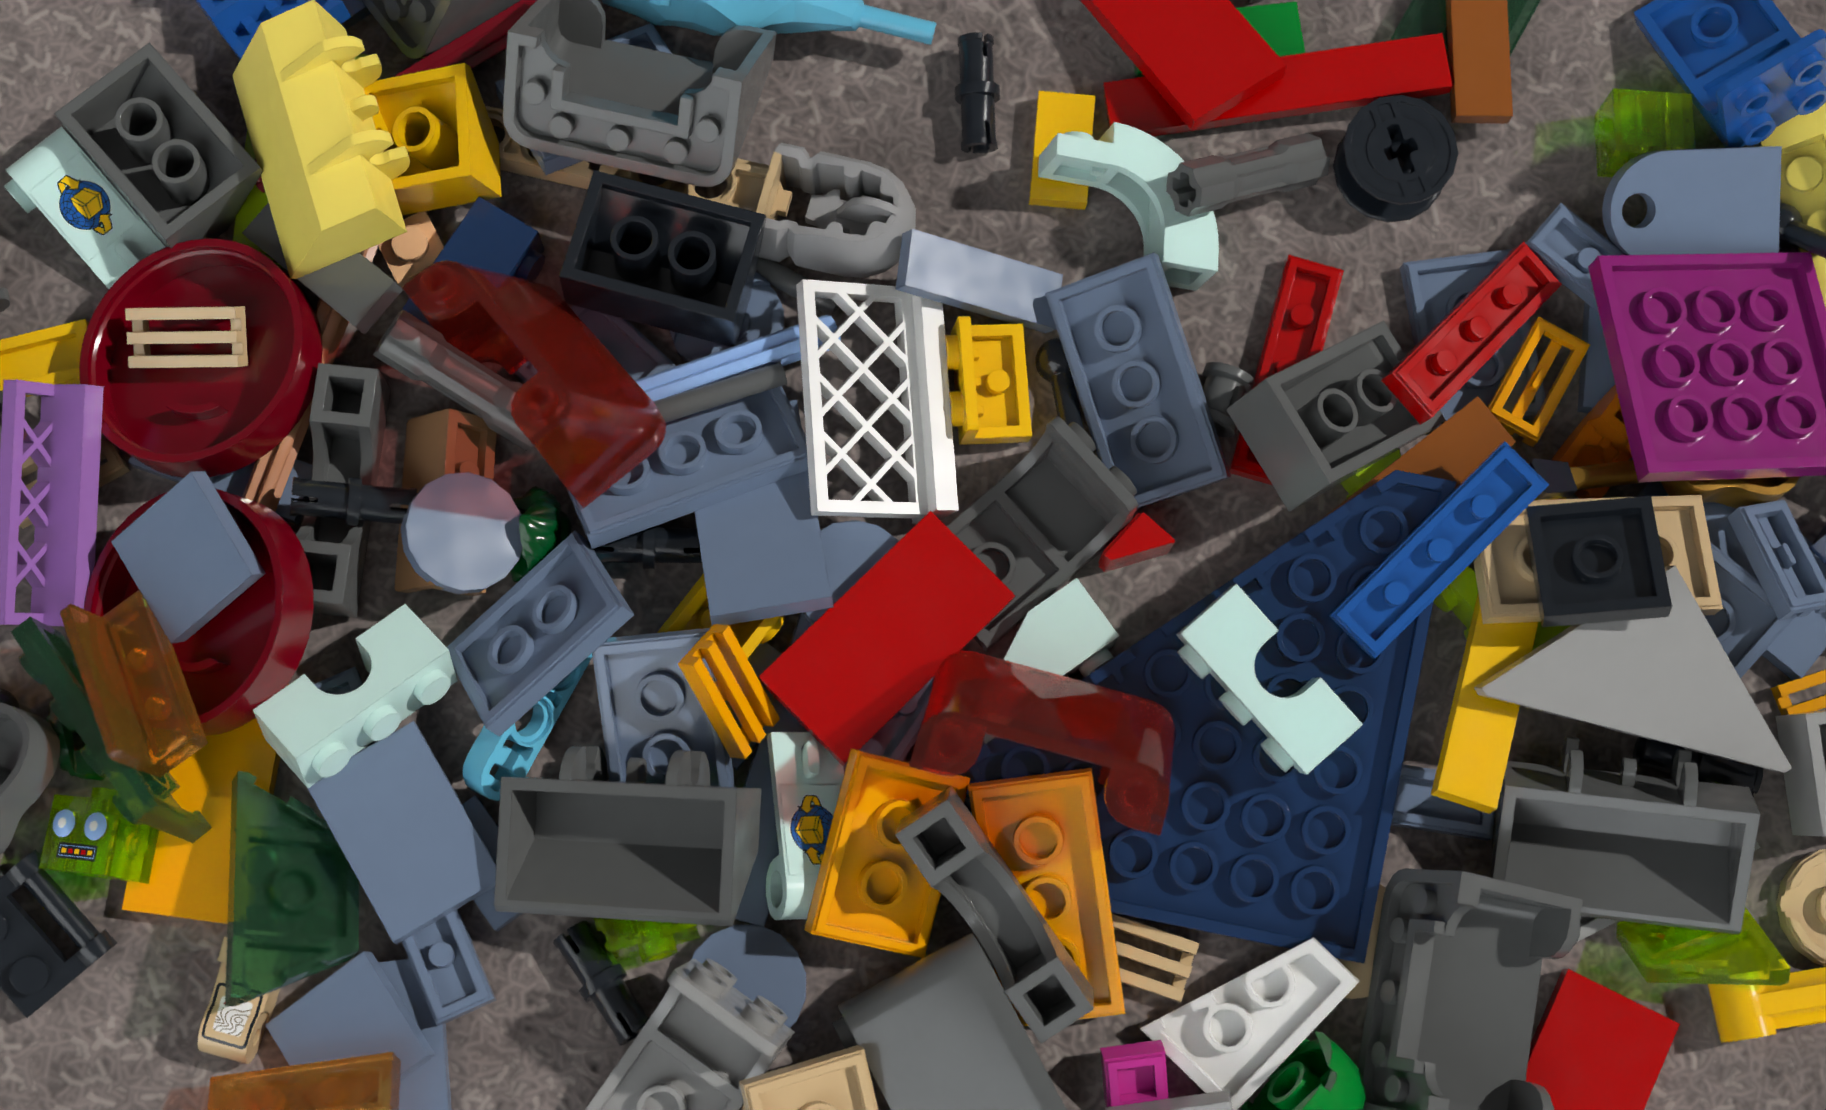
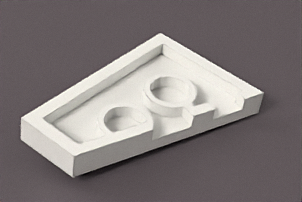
M1313 937L1140 1029L1152 1041L1162 1040L1165 1054L1205 1093L1229 1090L1233 1110H1238L1359 983V980Z

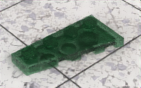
M32 617L27 618L11 631V634L24 652L18 657L21 665L35 681L47 686L54 696V699L49 702V706L55 716L68 729L76 730L86 744L80 749L85 761L98 775L104 778L108 777L116 789L117 793L112 796V800L120 813L134 825L144 823L191 843H194L208 832L212 827L200 811L192 813L185 810L172 797L171 794L179 789L180 785L166 767H159L147 754L134 748V745L143 738L131 722L110 704L102 706L99 703L105 698L103 693L98 688L89 668L62 633Z

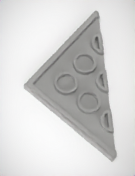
M1675 565L1665 566L1672 602L1669 617L1572 625L1474 687L1479 696L1494 698L1529 709L1753 765L1765 770L1786 773L1792 769Z

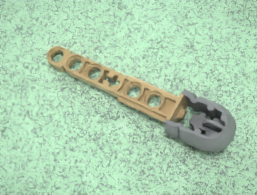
M485 106L492 125L500 127L505 131V137L502 143L499 144L500 170L588 190L593 174L590 162L582 161L545 175L537 160L529 155L530 149L519 145L509 136L504 127L503 109ZM780 143L776 147L770 165L738 158L734 169L725 179L727 182L725 191L718 197L712 199L704 198L766 215L759 253L760 258L780 262L790 255L796 266L844 277L866 278L886 272L899 262L902 234L916 227V208L904 183L888 169L871 162L822 151L810 157L804 147ZM605 165L600 166V172L642 182L639 179L640 173ZM669 179L663 184L658 185L661 188L703 198L695 192L696 185ZM786 186L801 188L804 192L810 194H825L824 196L811 195L805 216V222L817 228L799 226L797 222L786 219L777 221L778 215L787 217L792 200V191L785 190Z

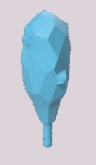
M602 0L604 4L636 15L654 25L677 26L700 31L712 36H722L728 29L735 26H752L777 32L776 34L856 31L861 27L931 45L936 28V22L865 5L863 0Z

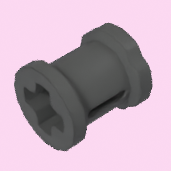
M1221 362L1206 363L1202 373L1206 379L1203 392L1219 437H1234L1237 427L1226 409L1243 397L1244 393L1252 390L1255 380L1244 370L1230 364Z

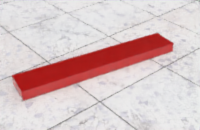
M1443 33L1281 56L1280 58L1287 65L1283 78L1196 130L1366 106L1380 97L1405 95L1412 98H1422L1449 94L1452 88V80ZM1145 76L1103 82L1109 127L1114 122L1142 130L1153 137L1191 131Z

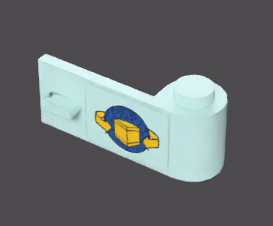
M62 126L5 169L12 177V180L5 184L4 187L27 213L38 207L108 289L136 263L150 254L165 248L164 244Z
M770 732L767 735L779 855L772 860L767 871V905L774 920L807 919L844 777L843 766L809 732Z

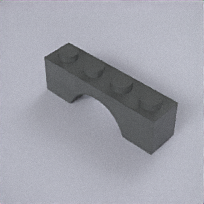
M318 363L309 419L313 440L312 480L348 483L349 477L362 478V485H377L391 388L378 369ZM309 496V499H310V500H316L317 497H310V496ZM304 516L296 536L304 549L312 575L314 591L313 614L357 618L371 521H359L358 526L345 525V519Z
M952 786L900 820L895 836L930 886L941 892L970 926L995 967L1004 992L1041 1044L1094 1009V989Z

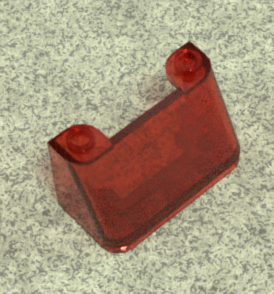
M446 260L430 265L401 287L432 327L440 332L449 344L479 363L491 362L499 364L510 375L527 361L535 367L538 373L524 383L515 393L511 403V415L519 429L583 508L645 460L662 444L666 434V422L655 403L560 295L548 285Z
M959 651L950 654L941 662L934 677L909 767L946 776L964 773L975 764L981 752L985 734L1101 765L1097 781L1105 785L1104 800L1108 812L1117 822L1127 827L1161 835L1169 805L1175 734L1172 716L1164 706L1149 699L974 651Z

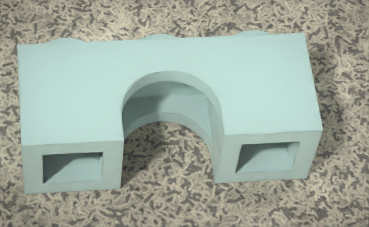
M1237 584L1232 585L1176 634L1184 643V646L1177 653L1199 678L1203 679L1210 673L1226 690L1219 697L1221 703L1243 726L1252 719L1268 737L1260 744L1261 747L1285 773L1294 766L1299 773L1307 775L1363 724L1321 677L1312 678L1296 693L1287 697L1274 696L1259 684L1254 670L1257 652L1279 630Z
M406 604L355 638L365 668L370 673L367 680L359 688L345 694H329L318 689L303 674L253 709L265 740L307 788L322 778L331 777L340 772L353 755L373 741H380L390 736L398 728L401 721L423 705H430L440 700L447 693L450 686L458 681L447 647Z

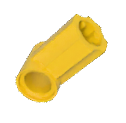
M1826 967L1765 977L1762 972L1707 981L1720 1043L1765 1037L1777 1034L1776 1029L1826 1022Z

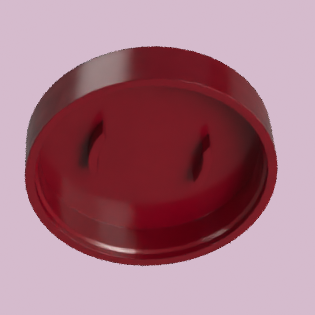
M206 238L180 242L172 248L168 246L152 253L136 263L104 295L95 309L84 335L80 352L79 380L80 384L104 386L101 432L117 447L144 465L158 472L181 478L195 471H205L208 477L224 475L239 470L266 455L292 431L303 416L313 397L318 363H322L323 346L320 324L315 309L301 287L261 252L247 245L224 239ZM245 306L248 366L190 368L128 367V356H134L133 344H127V332H132V320H126L125 308ZM230 319L149 320V332L231 331ZM232 343L150 344L151 355L232 354Z
M216 489L266 574L184 642L170 643L111 542L167 492L149 500L136 509L124 520L108 540L93 569L85 597L83 612L84 647L91 673L98 688L108 702L126 718L142 726L191 736L218 735L239 728L255 719L253 709L289 684L304 655L312 626L314 610L312 575L306 554L296 534L277 513L263 504Z

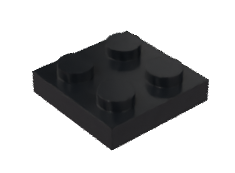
M1651 496L1526 507L1524 522L1542 627L1669 617L1672 602Z

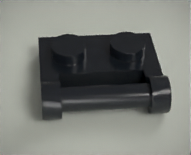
M36 850L24 857L0 878V988L26 1018L36 1012L117 944L106 929L100 933L44 870L48 863ZM23 885L80 948L70 959L66 958L12 896Z

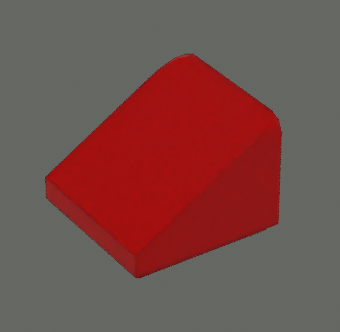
M1144 512L1142 514L1138 513L1103 551L1098 561V567L1104 572L1166 555L1170 552L1175 540Z

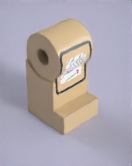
M224 936L217 960L221 962L210 1003L204 1013L198 1034L197 1044L199 1051L247 1065L252 1062L259 1049L266 1027L265 1024L271 1019L291 954Z

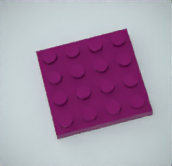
M1811 252L1601 255L1595 258L1588 266L1638 482L1826 475V308Z

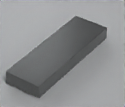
M268 203L242 234L288 271ZM360 253L298 278L301 283L364 335L404 290Z

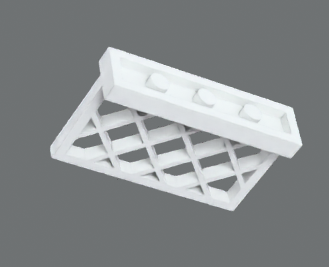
M802 279L796 285L811 515L912 518V524H917L930 511L942 520L959 510L943 303L895 290L896 286L806 279ZM815 297L832 299L848 316L834 332L816 316ZM853 300H859L863 302L858 306ZM872 302L894 303L896 327L888 336L864 313ZM853 322L877 345L875 350L863 362L838 339ZM818 338L823 342V344L819 348ZM896 338H897V346L893 343V341H894ZM828 349L852 372L837 390L820 374L819 358ZM882 353L899 368L900 383L892 392L868 369ZM857 379L881 402L866 420L842 396ZM821 395L827 400L823 405ZM832 406L856 429L841 447L824 432L823 416ZM887 409L898 419L904 429V440L896 449L872 427ZM861 437L885 459L871 477L846 454ZM825 452H826V453L829 455V457H830V459L827 461V463H826ZM904 452L906 456V461L901 457V455ZM836 464L860 487L850 500H828L827 474ZM891 466L907 482L909 502H893L876 485ZM867 494L873 501L861 500Z

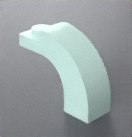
M1114 122L1099 140H1094L1093 136L1085 132L1057 133L1039 155L1038 177L1102 189L1119 198L1131 210L1141 228L1144 242L1143 256L1151 253L1159 255L1168 286L1196 291L1218 272L1219 239L1214 211L1190 217L1175 211L1173 200L1166 192L1167 177L1169 172L1177 169L1179 163L1185 161L1157 138L1129 125Z

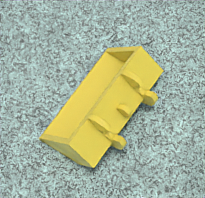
M315 0L306 2L260 23L232 74L256 161L263 171L261 178L290 279L303 277L407 232L392 180L403 174L410 166L408 151L405 146L383 152L393 145V140L389 132L376 130L372 116L379 112L378 102L374 95H365L363 89L380 77L382 66L377 54H372L355 60L356 56L365 51L362 40L354 36H348L346 28Z

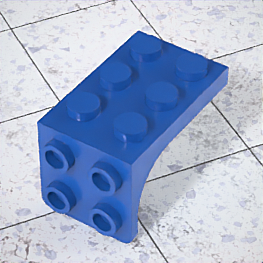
M1654 0L1634 12L1635 21L1639 29L1725 148L1758 144L1768 138L1777 126L1798 114H1810L1826 102L1825 30L1818 29L1801 38L1772 0Z

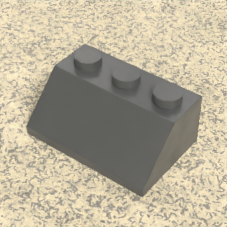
M150 43L146 44L55 112V115L70 137L166 247L172 248L177 243L189 240L216 239L228 230L263 172L253 158Z

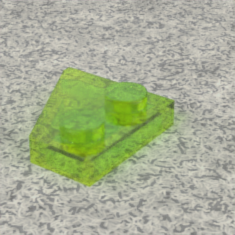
M1746 907L1739 935L1628 921L1617 923L1616 938L1647 983L1778 986L1789 983L1790 966Z

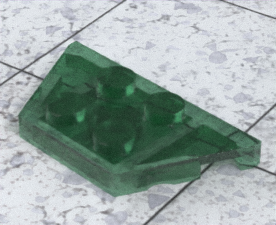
M238 771L233 778L231 795L225 1006L230 1007L238 1006L351 960L359 951V880L324 819L318 817L312 808L293 797H290L285 802L256 786L254 783L257 777L243 771Z

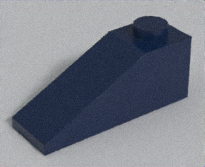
M478 197L402 309L434 328L444 337L512 298L522 283L526 286L533 283L545 262V256L542 254L545 249L539 232L483 198Z

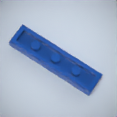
M1505 441L1502 442L1328 616L1371 659H1375L1549 484Z

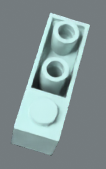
M1078 578L1028 611L966 732L964 741L968 747H971L981 739L984 743H987L995 737L998 738L1005 733V730L1015 724L1012 717L1029 705L1036 710L1065 691L1060 684L1078 671H1080L1083 677H1086L1114 658L1109 650L1114 647L1119 635Z

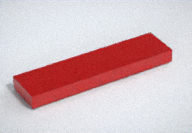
M1522 242L1512 249L1381 381L1420 425L1431 419L1562 284L1529 246Z
M1292 255L1287 256L1254 374L1255 382L1253 388L1266 378L1323 351L1344 270ZM1239 431L1229 466L1230 473L1272 485Z

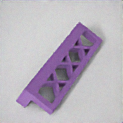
M4 380L0 443V624L83 627L85 597L95 567L104 386ZM26 395L41 396L40 422L33 430L24 419ZM29 456L38 466L37 482L30 490L27 489L21 480L22 464ZM28 516L35 526L34 543L25 551L18 541L19 525ZM25 577L32 587L31 612H15L16 586Z

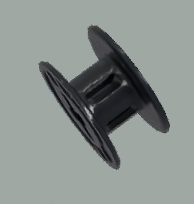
M1405 95L1380 97L1358 111L1348 124L1346 135L1337 146L1333 162L1336 186L1347 203L1368 218L1387 223L1410 220L1431 207L1440 195L1442 188L1454 174L1458 157L1455 132L1444 115L1424 100ZM1388 150L1393 160H1388L1386 157ZM1398 158H1401L1404 162L1402 168L1400 167Z

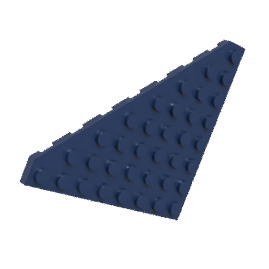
M1399 470L1391 472L1012 725L998 738L996 736L945 771L970 778L969 783L1092 768L1112 913L1289 949L1314 937L1335 958L1365 964L1433 601L1375 659H1371L1328 615L1455 489L1456 481ZM1237 584L1279 630L1257 652L1254 670L1259 684L1274 696L1287 697L1296 693L1312 678L1321 677L1363 724L1307 775L1299 773L1294 766L1285 773L1261 747L1260 744L1268 737L1252 719L1243 726L1221 703L1219 697L1226 690L1210 673L1203 679L1199 678L1177 653L1184 646V643L1176 634L1232 585ZM967 790L964 804L972 814L969 790Z

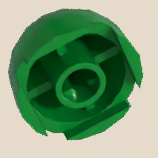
M1315 1032L1318 1039L1309 1041L1305 1038L1267 1078L1269 1081L1255 1098L1253 1104L1246 1100L1241 1106V1110H1364L1365 1085L1359 1068L1350 1057L1323 1032Z

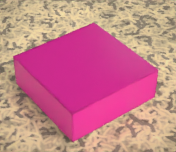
M1162 1040L1100 1048L1106 1107L1169 1099L1166 1054Z

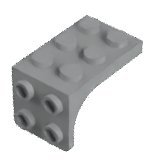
M694 958L674 969L667 979L670 987L660 1004L585 1110H740L744 1105L739 1081L764 1074L768 1071L794 1034V1031L784 1024L788 1016L766 998L757 995L754 1001H752L733 986L737 978L719 963L706 958L702 964Z

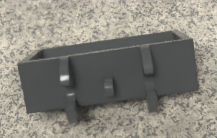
M1565 737L1560 766L1507 761L1498 806L1494 816L1490 878L1583 899L1581 916L1740 934L1760 819L1759 809L1749 787L1698 782L1697 763H1691L1692 751L1685 749L1676 750L1670 778L1636 775L1637 761L1631 758H1622L1620 773L1583 769V751L1579 750L1580 739L1575 737Z
M585 746L569 747L561 763L559 778L501 777L494 895L495 910L499 912L732 927L758 853L761 788L710 786V767L706 754L703 751L677 750L671 756L665 783H646V760L631 757L627 763L626 782L607 781L606 757L602 748L598 746H587L586 749Z

